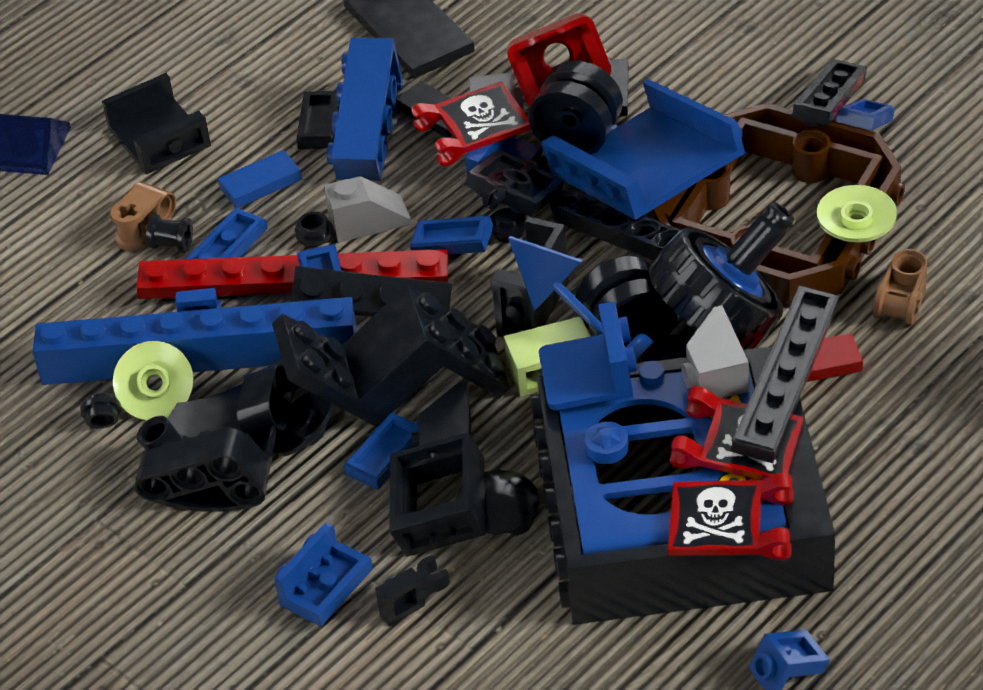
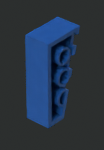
M350 38L349 50L342 54L341 66L342 73L345 75L344 81L338 82L337 102L340 106L339 112H333L332 132L335 134L334 142H329L327 146V162L329 165H333L337 180L361 176L368 180L381 181L388 150L386 135H391L392 111H397L396 94L397 90L402 89L403 78L393 38Z

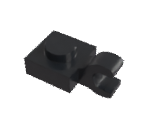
M433 555L423 558L417 565V571L411 567L397 576L390 577L382 585L375 588L380 617L389 627L424 607V597L433 592L441 591L450 584L449 573L446 569L437 574H430L437 570L436 558Z

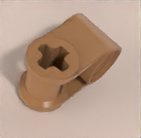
M143 182L134 184L130 191L110 210L111 219L117 227V232L115 233L116 245L122 250L128 251L137 250L147 244L146 228L150 216L157 214L161 216V219L170 220L176 208L175 195Z
M914 249L900 250L894 254L883 282L879 284L873 305L874 317L881 318L882 315L904 319L908 325L913 326L915 324L921 302L926 293L927 259L924 254Z

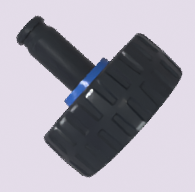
M770 202L767 205V210L754 220L732 248L701 230L695 228L681 229L666 244L650 265L648 271L650 281L664 302L695 331H697L714 307L722 305L742 349H755L783 315L781 300L756 268L784 237L788 227L794 225L795 219L782 205Z

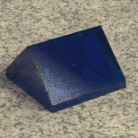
M0 114V171L49 175L71 128L70 122L54 118Z

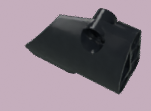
M278 358L267 369L247 374L243 379V383L206 398L179 402L168 418L160 415L152 417L143 423L138 430L137 441L146 452L142 454L135 481L136 493L141 498L154 503L204 512L242 510L262 504L266 495L276 433L287 427L294 390V383L287 379L282 359Z

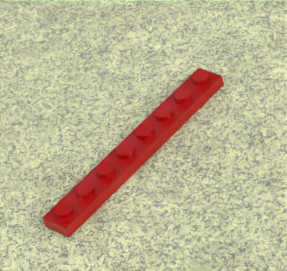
M447 249L337 253L341 270L345 272L448 283ZM297 255L139 261L136 289L138 299L176 298V292L215 288L217 296L292 293L295 266H299Z

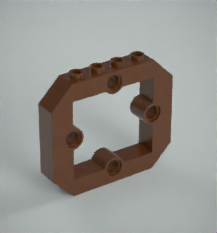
M769 103L724 114L729 118L735 119L740 125L743 132L741 140L745 152L792 165L793 175L800 181L816 183L830 175L855 182L857 185L879 189L886 193L896 206H899L903 199L905 184L901 183V165L880 133L832 121L829 126L810 127L803 124L802 120L791 118V109ZM743 155L654 209V220L680 230L684 228L701 230L732 248L750 225L742 226L733 233L699 224L707 210H718L729 203L730 175ZM827 233L813 257L775 246L756 270L774 289L783 307L790 308L799 286L834 295L842 294L849 280L857 278L861 268V260L865 254H871L876 239L867 242H848L834 238Z

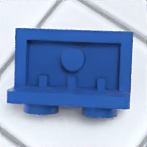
M327 522L324 523L315 534H311L305 540L303 547L298 553L279 568L275 577V585L280 606L322 627L372 571L371 558L338 542L334 526Z

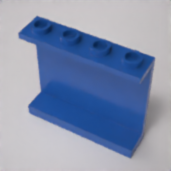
M648 79L643 82L650 108L611 130L598 152L590 155L554 135L541 143L551 174L564 179L567 183L636 220L745 154L741 140L743 132L738 122Z

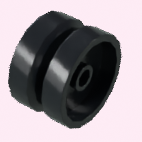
M580 60L564 61L554 66L546 77L539 93L529 107L528 122L533 134L540 142L554 135L592 155L598 152L611 132V127L620 115L623 96L615 80L609 73L598 66Z
M633 256L613 258L596 266L584 277L576 291L575 297L600 322L601 317L598 304L615 301L618 318L627 317L631 340L642 333L646 334L653 341L641 354L642 356L656 349L669 337L676 325L677 314L664 302L653 287L648 272L651 264L642 258ZM582 318V320H583V322H584L586 328L589 329V331H590V333H591V336L599 335V334Z

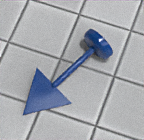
M512 236L508 237L534 311L555 291L599 335L603 334L602 323L562 284L583 260ZM641 333L624 347L633 346L635 359L637 360L653 341L646 334Z

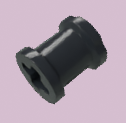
M157 214L150 216L146 228V243L149 248L155 249L158 245L177 247L180 252H187L189 250L193 237V226L190 218L173 221L161 219V216Z

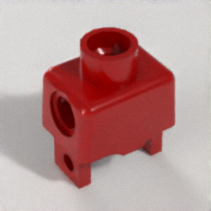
M576 13L510 41L507 56L524 99L529 106H531L546 77L553 69L544 60L546 48L553 43H560L567 47L569 51L568 61L580 60L591 63L611 74L612 68L595 24L585 14Z

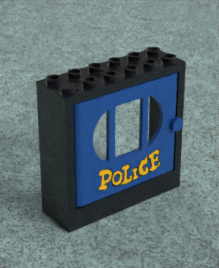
M773 346L743 350L749 362V392L723 399L745 404L749 403ZM687 357L637 363V371L629 373L633 396L561 410H551L548 407L543 376H537L538 393L530 394L533 419H540L541 422L533 423L536 448L538 447V450L545 451V453H538L539 470L543 482H550V484H543L545 508L548 510V514L555 513V516H548L550 539L554 547L560 546V548L553 549L554 564L559 580H565L564 582H558L561 608H570L572 624H585L834 591L835 531L801 400L799 399L793 415L802 416L804 419L788 473L792 477L793 502L783 506L763 499L761 502L760 534L780 527L789 530L790 544L792 546L790 558L787 560H774L759 554L669 556L668 541L671 511L652 515L635 514L621 510L606 500L673 491V482L758 479L700 466V472L600 484L597 479L595 462L586 454L584 437L591 426L600 422H614L621 425L627 431L628 441L691 433L694 435L695 442L704 447L713 416L693 418L686 413V407L689 402L687 396L691 388L687 389L685 386L681 364L687 363ZM562 437L564 438V444H565L567 462H568V467H569V473H570V479H571V485H572V491H573V497H574V503H575L577 521H578L579 532H580V538H581V546H582L581 548H580V542H579V537H578V531H577V525H576V519H575V513H574V507H573V501H572V495H571L569 477H568V472H567V466H566V460H565V454H564V448H563Z

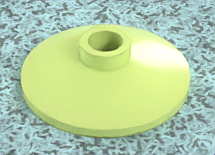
M847 185L836 188L823 196L817 206V220L821 228L834 238L848 242H867L878 239L893 228L897 218V209L894 201L883 191L865 185Z
M147 341L133 346L119 359L113 374V389L121 406L132 416L145 421L160 415L168 418L177 403L188 402L193 391L194 376L189 361L179 349L165 342ZM152 377H160L162 379V386L157 390L149 389V380Z

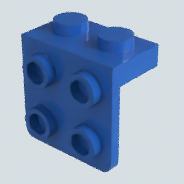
M615 301L598 304L603 334L548 344L539 349L548 407L551 410L567 409L633 396L629 373L637 371L633 346L624 347V343L631 342L627 317L618 318Z

